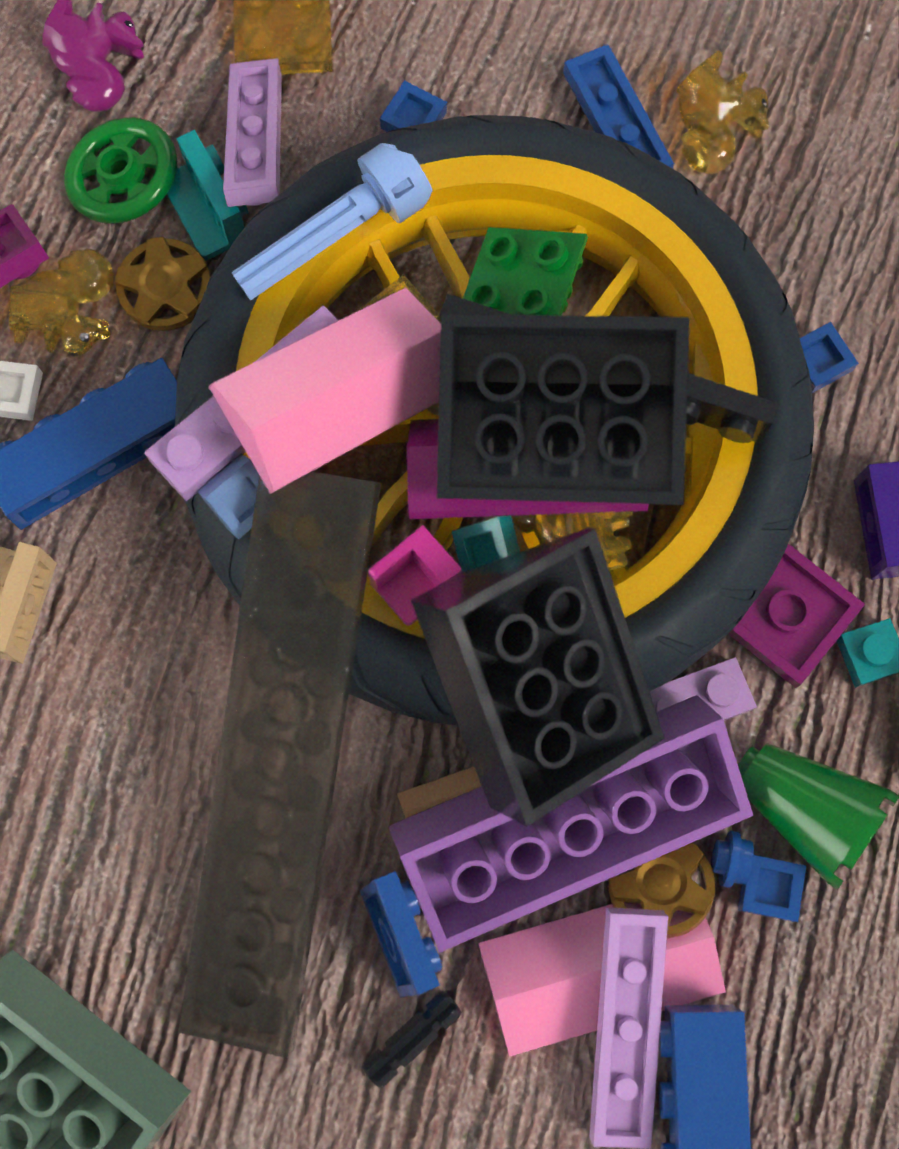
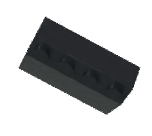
M441 314L437 499L683 505L690 317Z
M586 528L462 572L411 600L490 808L525 826H529L665 738L596 529Z

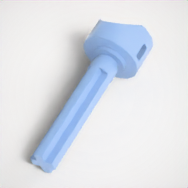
M380 143L358 158L357 162L363 174L361 175L363 184L357 185L231 272L248 298L252 300L377 214L380 208L384 213H389L397 223L403 222L422 209L429 200L433 189L415 157L410 153L397 150L395 145Z

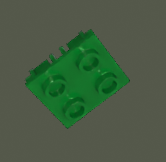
M488 227L463 299L511 315L561 316L567 310V299L572 296V283L575 274L582 267V254L588 240V235L582 233Z

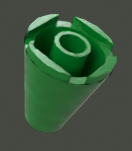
M766 743L760 751L751 746L738 764L750 803L809 865L836 890L839 889L844 881L837 877L835 872L841 864L852 870L888 814L879 809L882 802L885 801L894 807L899 799V795L891 789Z

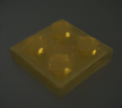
M233 0L235 63L278 58L281 74L333 72L330 0Z

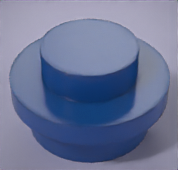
M729 831L725 841L717 839L713 847L711 867L713 873L719 874V884L722 887L731 888L734 883L746 885L750 877L754 857V844L751 840L741 839L739 832Z

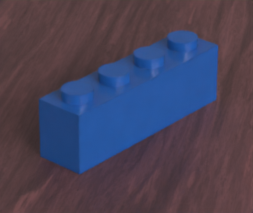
M161 357L153 363L144 362L133 367L123 380L107 389L98 388L89 392L81 399L79 405L61 415L53 414L43 418L34 426L33 431L16 441L0 443V507L12 523L22 530L147 458L144 452L175 428L177 380L164 359Z
M664 1005L665 1021L660 1022L658 1056L667 1060V1081L659 1082L658 1103L661 1118L669 1119L670 1143H661L660 1149H751L744 1011L734 1005Z

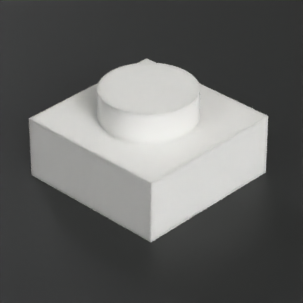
M0 361V417L33 421L43 375L37 365Z

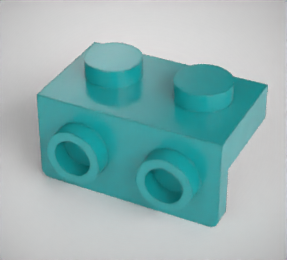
M194 129L176 138L185 165L177 168L174 182L167 196L195 248L202 258L207 261L230 249L237 236L245 228L242 216L249 212L246 205L227 206L223 192L224 181L221 178V175L224 174L223 162L213 144L204 147Z

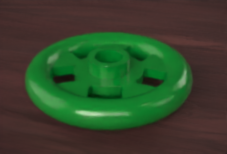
M117 118L98 125L80 139L67 160L64 172V186L69 201L83 216L100 223H123L145 215L164 199L174 182L178 165L174 143L160 126L142 118ZM138 139L151 144L142 155L131 148ZM111 142H113V143L115 144V145H111V146L105 148V149L98 155V157L95 156V154H96L100 149H102L104 146H106L107 144H109V143H111ZM146 168L156 169L149 184L141 183L145 176ZM96 174L100 186L87 191L84 179ZM128 193L127 200L109 203L111 194Z

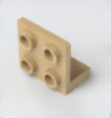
M19 542L16 551L0 547V658L21 664L24 663L57 565L38 546Z

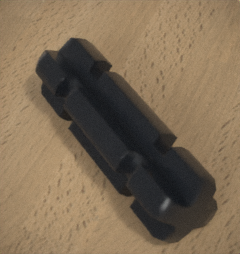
M444 991L439 992L426 1004L427 1010L424 1013L418 1011L384 1043L386 1045L385 1049L381 1051L378 1048L364 1061L363 1071L378 1088L385 1087L398 1074V1067L402 1065L405 1068L439 1036L437 1032L443 1027L446 1030L460 1017V1007L448 993Z

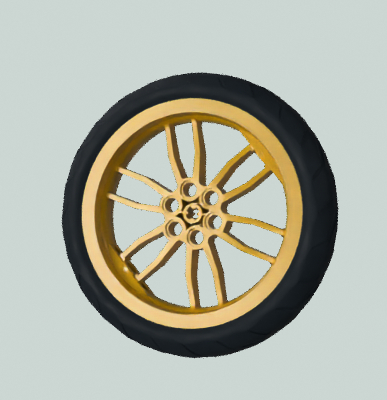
M502 115L452 117L381 133L317 164L251 219L237 236L218 268L209 279L197 313L184 341L177 378L175 427L214 396L209 388L212 383L254 363L323 305L328 308L341 293L373 269L376 271L388 296L406 288L390 259L430 244L454 295L463 298L470 277L450 243V239L485 236L488 227L587 234L588 240L582 257L604 267L616 275V277L585 316H610L628 287H632L650 304L660 317H690L689 374L779 403L773 425L760 443L754 441L749 443L734 442L721 436L718 429L697 422L693 425H686L683 505H681L674 520L661 538L630 568L622 564L596 513L568 514L579 530L586 528L596 529L649 692L672 680L730 633L768 584L789 543L804 501L811 473L814 415L810 372L788 300L774 274L746 233L692 181L661 161L613 137L547 119ZM380 143L395 145L397 150L410 153L415 157L433 189L429 200L422 209L403 222L397 223L389 213H384L380 208L377 214L252 300L248 298L231 272L357 185L363 184L364 182L361 177L363 174L357 162L358 158ZM425 409L359 446L408 442L411 420L439 419V416ZM245 452L243 455L250 459L247 452ZM407 471L386 491L351 544L344 549H341L322 527L308 505L297 480L275 491L282 502L240 539L229 532L198 492L186 502L201 544L215 572L246 615L280 649L311 673L344 693L391 712L428 722L459 726L419 621L417 620L410 626L405 625L370 585L368 571L359 565L397 513L408 504ZM530 515L511 516L520 551L540 545L534 532ZM463 517L443 518L441 526L433 536L446 551L453 541L451 531L459 528Z

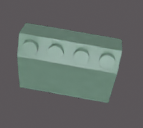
M14 950L0 958V1149H152L192 1091Z

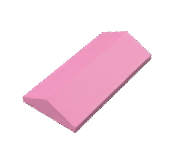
M404 288L212 383L209 386L212 394L270 494L438 403L441 323L407 288Z
M623 902L628 909H642V906L638 903ZM613 904L478 943L509 1057L597 1031L606 907L614 908ZM678 910L673 914L669 926L682 923L694 914ZM706 918L692 931L681 936L667 938L661 1011L665 1010L664 1005H684L726 992L714 936Z

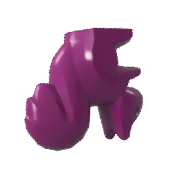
M57 0L44 24L42 44L48 49L58 69L70 77L66 87L72 93L73 101L89 111H107L119 102L125 90L124 78L113 64L106 60L109 54L113 51L137 59L144 58V53L141 51L143 42L136 36L134 22L126 12L122 11L114 13L104 21V15L102 14L103 4L97 2L90 14L83 18L73 12L72 0Z

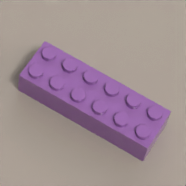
M698 695L656 712L665 737L663 740L529 826H525L490 808L482 786L388 826L439 953L752 817L753 812L723 718Z

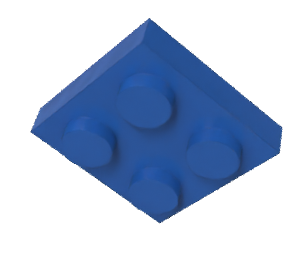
M396 871L374 879L362 888L360 893L399 996H415L440 986L435 973L442 970L441 960L431 938L428 936L422 939L416 925L414 916L420 914V908L412 886L408 881L400 883Z

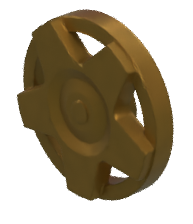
M155 237L147 239V242L133 249L125 257L121 265L118 266L115 280L116 292L119 302L127 315L139 325L158 331L174 330L194 320L211 274L204 258L191 245L176 239ZM171 251L180 252L186 256L174 258ZM145 257V262L143 264L136 265L141 259ZM202 276L201 290L196 298L190 286ZM126 290L138 294L135 308L130 305ZM165 309H172L179 313V315L171 318L157 319Z
M692 842L639 865L633 871L610 878L609 893L614 908H626L623 902L638 903L642 906V909L663 910L668 915L667 938H673L692 931L706 918L714 899L715 879L712 867L706 856ZM698 867L704 877L705 889L692 880V876ZM678 910L694 914L682 923L669 926L673 914Z

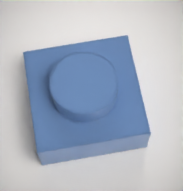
M242 453L197 491L229 532L238 539L282 502L276 492L270 494L252 461Z

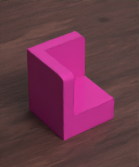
M422 525L370 568L368 575L370 585L403 623L410 626L418 620L411 600L462 573V568Z

